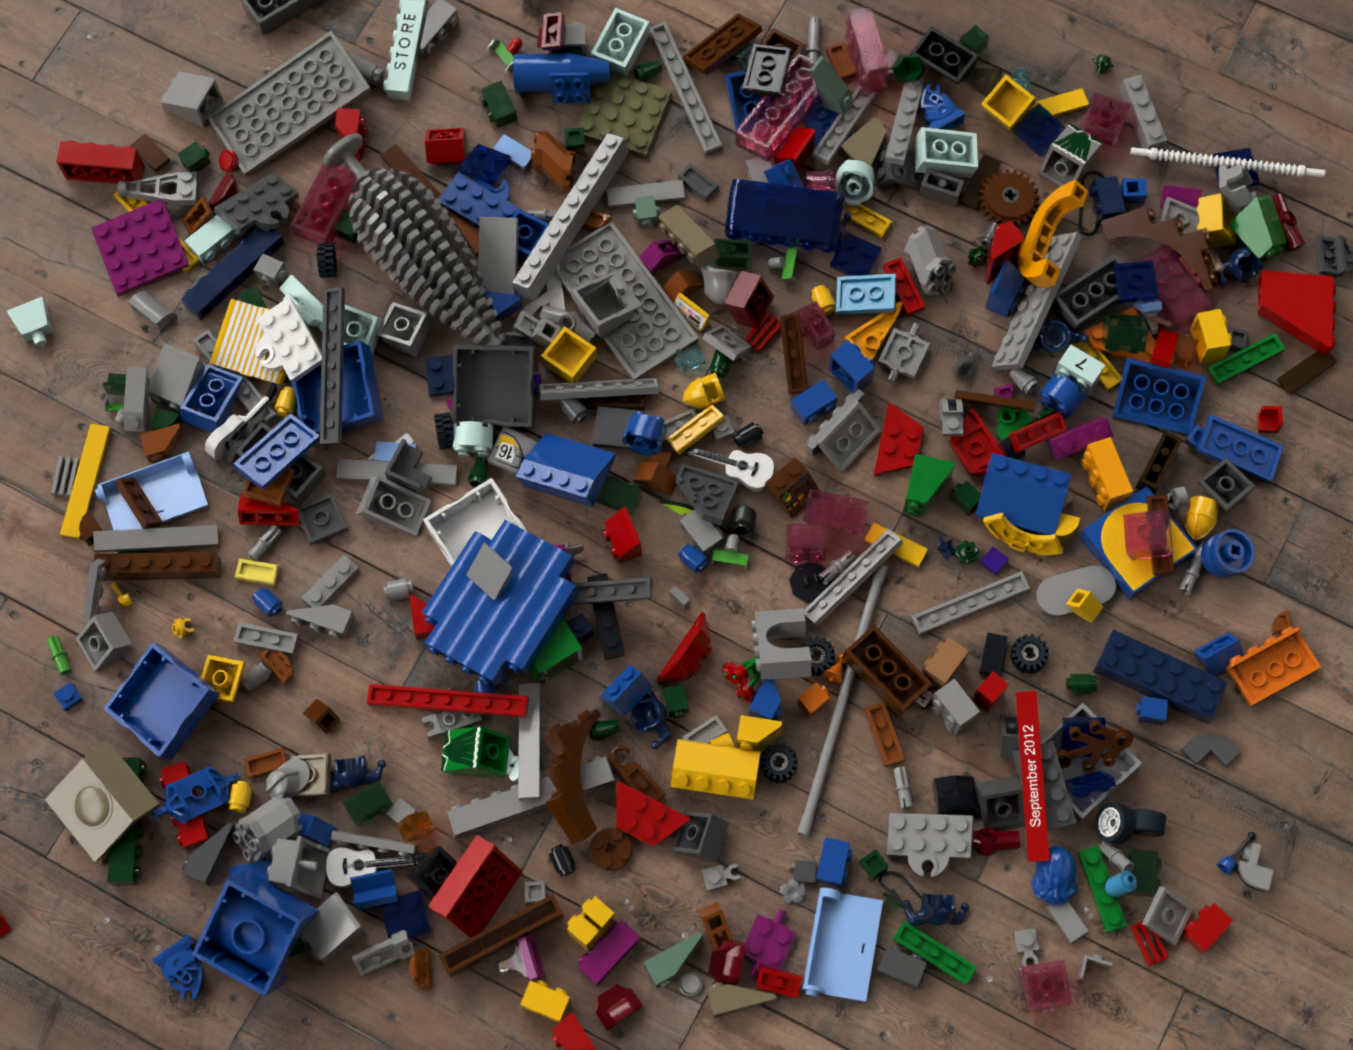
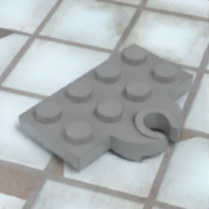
M889 813L887 855L908 857L912 870L923 878L926 875L923 870L924 864L932 862L934 868L931 871V877L937 878L946 873L951 859H972L974 817L967 815Z

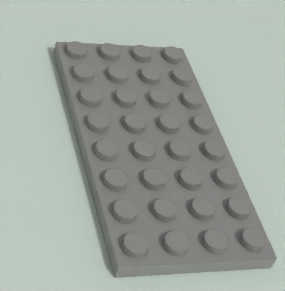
M330 31L208 115L207 118L227 149L236 153L238 166L247 177L337 115L338 108H347L372 91V89L333 32Z
M612 221L571 245L559 262L560 272L557 268L554 270L571 297L572 289L616 270L642 304L641 308L633 311V318L602 337L605 344L633 380L640 379L699 341V337Z

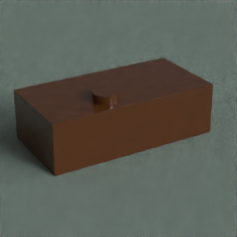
M875 625L847 648L842 656V659L899 717L921 698L932 685L925 675Z

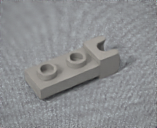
M444 711L426 716L421 721L424 727H434L433 730L427 732V739L431 741L445 735L447 730L463 729L480 723L482 718L480 714Z
M406 930L391 935L392 938L352 955V960L360 975L362 976L398 959L404 960L414 955V946L408 940Z

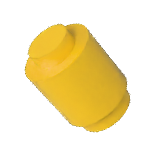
M825 285L812 289L811 298L818 313L824 316L833 313L836 304L830 290Z
M285 386L280 391L275 410L282 417H287L290 413L293 415L297 406V397L293 387Z
M237 781V784H232L228 802L230 805L229 810L239 813L246 812V808H249L253 788L249 786L250 783Z

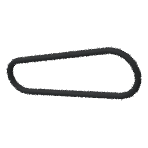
M1098 171L1086 172L1082 177L1081 185L1084 186L1085 177L1089 174L1095 173L1102 178L1105 176ZM1080 207L1078 223L1079 231L1086 236L1093 235L1098 228V219L1096 218L1095 228L1092 232H1084L1081 228L1082 207Z
M886 871L879 876L880 885L916 918L922 921L934 918V909L901 873ZM887 874H895L901 877L930 909L932 915L927 918L919 916L883 884L882 877Z

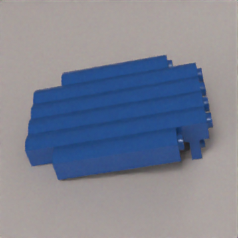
M507 520L503 521L492 540L474 531L422 611V614L426 617L424 620L435 626L425 641V644L429 647L427 650L435 656L443 655L445 657L444 660L453 666L457 663L462 666L461 670L469 675L473 673L478 675V679L486 685L492 683L496 686L499 682L506 685L510 679L505 673L507 668L519 674L521 671L527 675L579 593L574 584L565 580L575 564L574 558L567 552ZM483 543H486L513 567L510 573L512 575L510 581L505 588L501 589L496 600H493L466 575Z

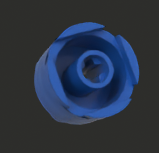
M1053 374L1039 393L1042 398L1040 403L1048 409L1054 407L1057 412L1062 413L1065 420L1073 416L1085 400L1086 394L1084 391L1080 394L1078 391L1080 387L1063 375L1058 378L1057 374Z
M635 411L628 420L622 438L623 444L625 446L626 443L631 446L630 450L638 454L647 456L652 455V452L659 454L667 432V427L664 424L665 420L659 416L652 417L645 415L641 411Z

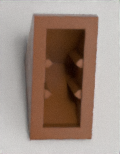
M201 197L182 221L191 236L215 216L206 198Z
M694 269L680 270L669 279L662 289L674 304L679 293L688 296L705 285Z
M640 462L633 481L670 495L677 475L659 462Z

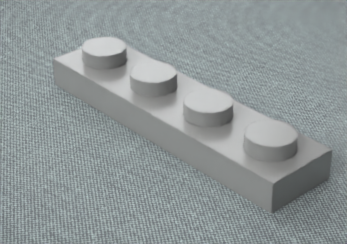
M858 389L855 393L851 392L846 397V403L842 407L838 406L832 413L833 417L821 424L819 427L820 431L808 438L806 441V452L813 456L820 447L816 442L855 401L862 403L865 393Z
M339 830L332 831L331 840H337L336 844L349 846V843L357 844V848L367 850L370 849V846L377 847V851L383 853H390V850L398 851V855L408 857L411 856V853H417L418 844Z

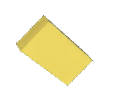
M239 558L235 579L275 586L279 565Z

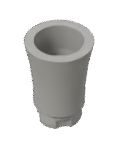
M350 51L348 56L367 84L379 86L384 77L385 70Z

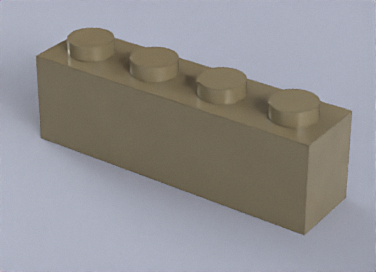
M678 205L658 216L661 232L664 235H668L673 245L677 244L680 252L687 255L691 264L695 263L702 269L720 258L715 242Z

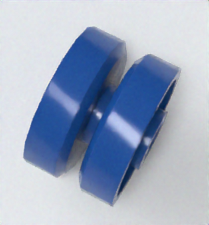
M1228 529L1209 537L1203 543L1201 549V560L1205 569L1211 575L1218 578H1228L1247 570L1253 564L1255 557L1254 545L1251 539L1238 529Z

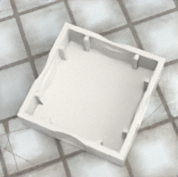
M492 478L467 492L458 501L442 507L423 519L426 529L451 567L474 531L492 540L504 520L526 530L521 521L510 510L506 498Z

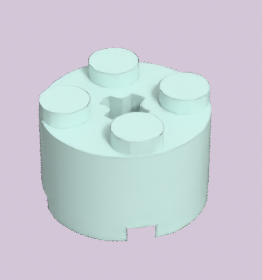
M846 160L839 167L835 180V192L843 203L860 205V203L871 198L875 179L872 166L859 160Z
M474 421L460 422V426H457L455 423L453 425L454 440L452 449L458 452V456L468 457L470 453H478L480 457H489L493 449V426L488 424V427L482 426L483 422Z

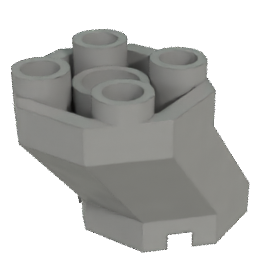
M920 226L917 229L919 232L916 235L913 233L909 236L904 252L908 256L907 261L915 268L923 293L928 296H939L941 293L945 294L949 290L952 277L957 268L952 260L946 257L936 229L931 226Z
M283 795L276 796L238 821L232 836L234 842L240 846L243 856L247 861H258L269 855L277 839L291 840L299 835L302 830V824L298 825V819L301 816L291 798L284 799Z

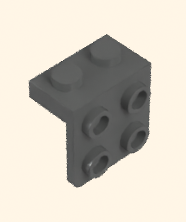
M887 148L879 152L877 187L884 189L896 182L917 191L921 189L923 173L916 172L915 152L907 150L903 166L884 162Z

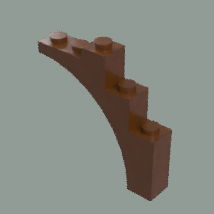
M1150 205L1101 221L1107 240L1122 236H1139L1166 244L1180 253L1191 264L1205 290L1217 286V275L1215 271L1211 270L1210 266L1212 263L1210 254L1205 251V249L1212 246L1211 243L1213 242L1212 234L1210 231H1207V228L1184 234V224L1182 220H1179L1178 216L1156 223V213Z
M586 709L577 715V720L561 726L560 724L554 725L549 729L550 733L543 738L555 756L550 761L551 765L545 769V772L556 788L551 793L552 797L545 803L572 844L586 840L597 830L584 799L580 768L586 737L593 724L601 716L597 709L592 711Z

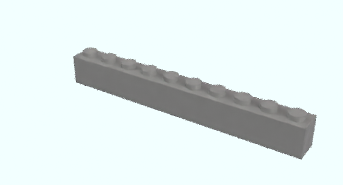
M607 133L513 280L512 283L515 290L521 297L535 301L628 155L629 150L624 138Z

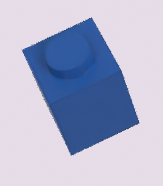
M1143 696L1140 702L1136 703L1135 707L1138 721L1163 725L1167 717L1168 700Z

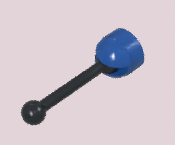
M1249 832L1247 839L1231 857L1226 856L1220 859L1217 866L1223 873L1231 875L1236 868L1235 858L1251 840L1256 838V834Z

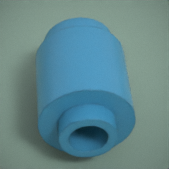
M1123 871L1110 877L1105 884L1108 895L1117 898L1134 891L1137 887L1136 878L1129 871Z

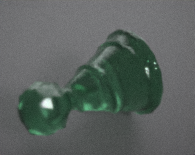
M892 888L891 891L900 898L895 888ZM884 892L882 894L886 897L883 906L902 908L903 913L906 915L902 904L890 893Z

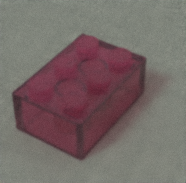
M810 489L803 521H807V524L812 526H818L819 524L827 525L826 528L831 530L841 528L846 529V532L851 534L863 533L869 501Z

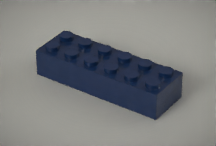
M1114 629L1110 633L1093 672L1147 697L1168 700L1169 707L1206 724L1213 718L1228 684L1223 679Z

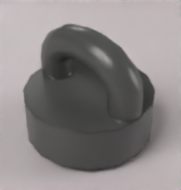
M964 358L957 361L953 370L959 378L967 379L973 375L975 366L969 359Z

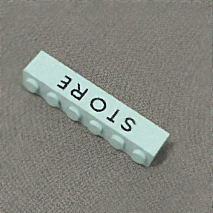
M400 0L399 2L401 11L396 17L397 30L393 32V41L395 42L394 47L391 46L390 48L391 63L387 64L386 72L388 78L384 80L383 91H386L388 99L410 101L429 4L428 0Z

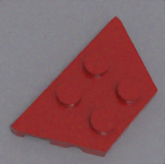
M888 403L873 476H880V474L890 471H900L902 468H912L915 454L919 455L924 427L891 403Z
M972 407L963 420V436H952L948 444L969 476L985 475L992 453L1005 456V454Z
M620 781L617 782L616 827L654 847L690 820L684 814Z

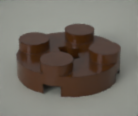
M606 828L599 831L592 838L590 854L593 862L598 867L608 871H616L628 863L632 853V845L629 837L620 829ZM609 844L617 847L613 855L610 852H605Z

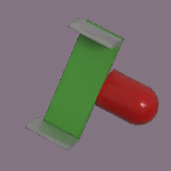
M514 38L506 48L500 39H494L487 47V50L494 49L508 66L505 72H510L513 70V55L520 50L523 42L520 38Z

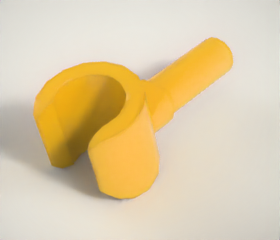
M113 582L111 586L116 592L121 606L131 605L132 601L129 593L122 595L117 584Z

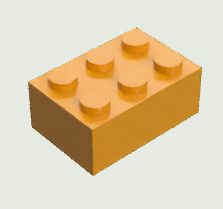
M1111 437L1088 444L1081 459L1083 469L1088 471L1090 476L1088 478L1091 488H1095L1097 503L1099 506H1102L1105 512L1114 509L1130 498L1133 489Z

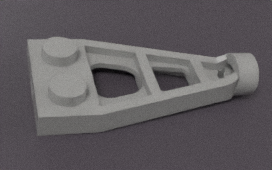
M197 171L175 172L131 182L118 181L119 197L127 196V198L151 202L163 200L165 204L177 206L195 205L197 203L198 173ZM176 183V194L161 193V186ZM156 186L155 193L141 192L142 187Z

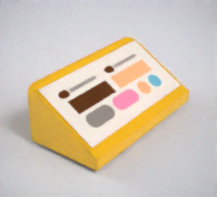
M679 293L674 301L675 307L687 323L701 333L709 325V314L682 293Z

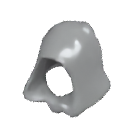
M713 262L701 269L705 285L704 293L712 302L725 305L726 296L730 293L740 273L718 269Z

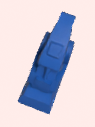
M927 84L920 98L921 113L925 115L924 121L928 127L952 130L963 124L965 113L962 110H958L956 104L946 94L940 92V85H936V91H931V84Z
M188 934L152 960L157 966L161 967L162 974L170 982V985L174 989L181 991V999L186 1000V993L192 991L193 996L191 999L197 1000L204 983V968L199 964L198 958L192 955V948L195 946V942ZM179 979L182 985L177 984L176 980Z

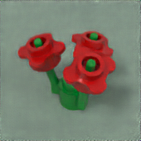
M755 656L737 666L734 662H726L722 665V674L726 680H729L734 685L737 683L742 684L735 687L737 698L742 702L746 703L748 701L751 704L753 702L752 698L755 695L753 686L761 678L760 671H756V659L759 658H755ZM754 675L755 677L751 683L747 685L748 676Z

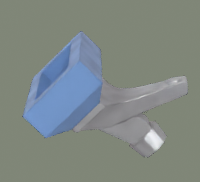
M1152 297L1132 300L1133 307L1145 318L1152 335L1158 334L1157 323L1166 326L1173 324L1170 321L1157 317V313L1162 310V301Z

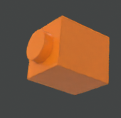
M816 682L798 697L797 703L811 718L829 703L830 693L825 686H820Z

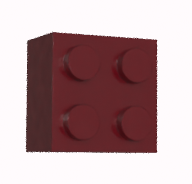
M741 271L730 293L726 296L724 304L737 324L757 329L774 299V295L761 275Z

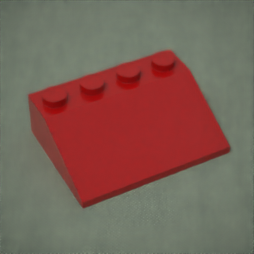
M476 835L428 907L464 935L471 938L484 930L523 871L494 844Z

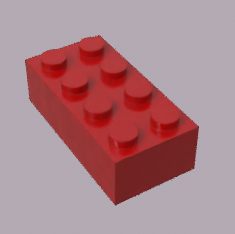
M72 140L67 142L60 141L56 160L66 180L118 184V181L131 182L141 180L145 167L137 149L132 146L97 145L92 142L85 144Z

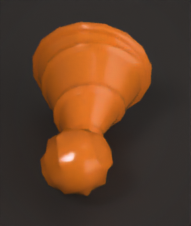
M843 653L837 656V663L824 671V676L831 683L842 682V665L846 663L842 659Z

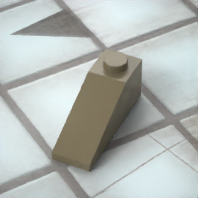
M723 983L713 984L710 986L711 989L707 990L714 1018L776 1001L775 994L728 984L723 986Z

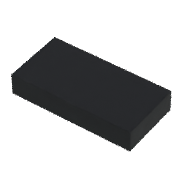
M987 633L979 673L990 675L992 672H995L997 675H1001L1007 636Z

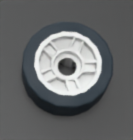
M1109 802L1103 805L1095 821V828L1099 838L1114 844L1127 842L1135 830V815L1131 808L1123 804Z

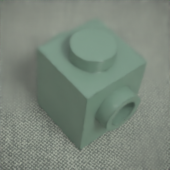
M654 196L635 198L636 209H632L634 221H638V227L650 228L658 225L657 218L660 215V208L655 206Z

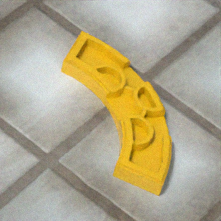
M1003 513L984 517L983 522L991 534L998 540L1001 539L1007 543L1008 547L1023 553L1024 551L1037 553V555L1041 556L1063 554V548L1056 534L1035 535L1024 532L1011 524Z

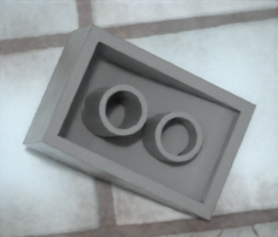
M376 475L370 479L356 514L372 522L416 537L431 500Z

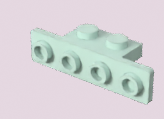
M290 275L280 287V290L286 295L283 300L290 297L306 325L318 327L322 331L323 304L295 276Z

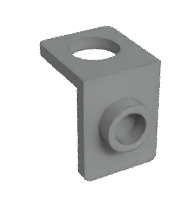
M1084 955L1076 981L1080 982L1083 979L1086 963L1110 969L1113 963L1104 961V957L1100 955Z

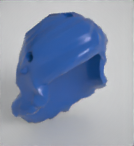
M1057 845L1049 847L1050 861L1037 862L1035 875L1031 881L1033 893L1036 894V897L1042 899L1044 903L1049 902L1051 906L1054 904L1059 906L1066 904L1074 894H1077L1075 860L1068 850Z

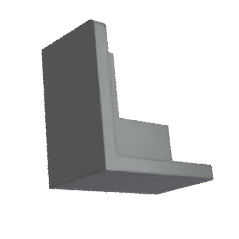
M402 438L384 472L387 480L423 496L432 480L430 475L415 469L423 452L408 445L407 441Z

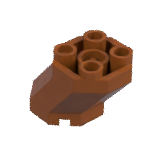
M540 130V132H535L534 143L536 145L535 149H532L531 152L532 169H535V172H543L562 192L570 193L575 178L574 165H572L576 164L575 152L567 151L548 131Z

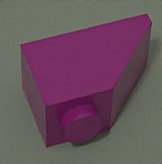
M668 239L652 241L642 253L640 259L645 267L652 272L663 270L685 254L680 252L677 244L673 245Z

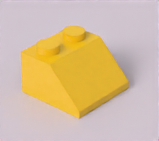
M207 655L201 677L221 693L215 702L223 704L234 702L245 662Z
M741 715L736 748L754 751L761 750L780 736L782 722Z

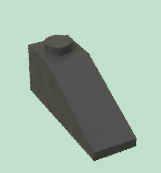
M228 823L195 850L190 858L184 861L182 874L187 878L210 886L233 837L232 834L235 832V827Z

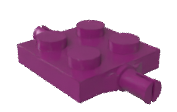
M778 909L774 920L767 919L758 914L744 943V956L754 963L749 974L750 976L754 975V978H758L761 965L780 970L795 938L796 932L782 924L787 914L786 911H783L781 915L782 909Z

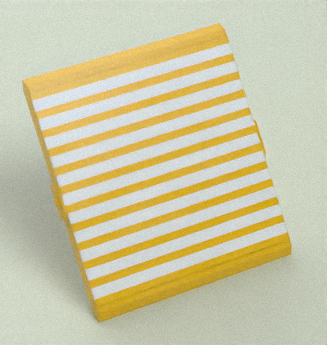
M231 299L209 364L238 372L245 377H254L283 386L287 374L284 368L273 372L260 364L262 360L269 358L270 352L265 353L262 359H258L255 355L256 345L259 339L265 335L257 318L270 309Z

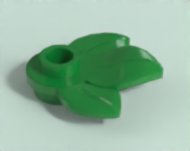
M1010 408L1001 409L997 415L999 425L996 431L999 439L1003 440L1009 437V433L1025 427L1033 419L1025 411H1014ZM1008 416L1010 420L1006 421L1003 417Z

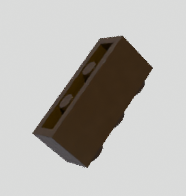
M1167 431L1163 432L1135 489L1140 491L1147 486L1155 495L1183 440L1182 438Z

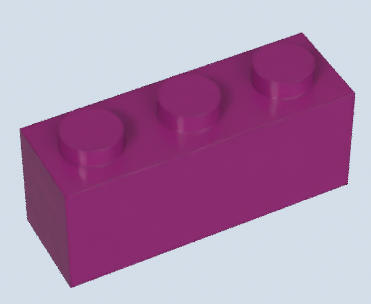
M1098 417L1051 437L1046 442L1051 456L1060 459L1087 448L1088 444L1109 437L1113 438L1114 436L1108 418Z
M622 919L619 923L615 921L608 928L607 931L609 933L604 939L600 937L593 944L594 949L589 954L586 952L578 960L580 963L577 966L578 969L596 987L641 940L640 936Z

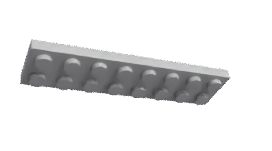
M1078 232L1052 237L1045 259H1049L1061 269L1056 284L1048 288H1038L1030 282L1021 303L1017 307V312L1010 322V327L1002 340V345L995 355V360L991 367L996 371L1023 368L1082 239V235Z

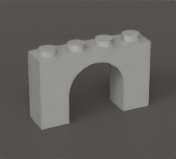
M804 608L755 611V620H751L752 632H756L753 633V645H757L754 646L755 658H759L756 659V671H760L761 680L811 676L809 647L779 648L771 644L779 639L806 637Z

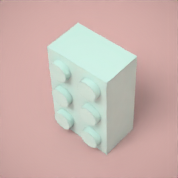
M615 8L591 52V58L610 62L612 72L627 76L650 34L649 21Z
M921 127L914 138L917 173H926L927 169L948 176L971 178L978 168L977 133Z

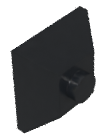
M952 775L934 778L932 788L938 815L973 816L974 819L981 818L973 776Z

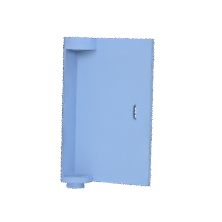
M189 451L97 485L98 489L95 490L99 501L103 500L106 505L113 530L143 529L115 485L118 479L135 478L163 523L209 506Z
M820 888L802 990L806 991V995L818 997L819 994L862 1002L867 1001L883 900L842 894L840 891L830 888Z

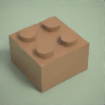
M949 636L945 642L941 640L935 648L934 657L929 656L921 670L932 683L931 687L938 691L949 683L964 664L969 650Z

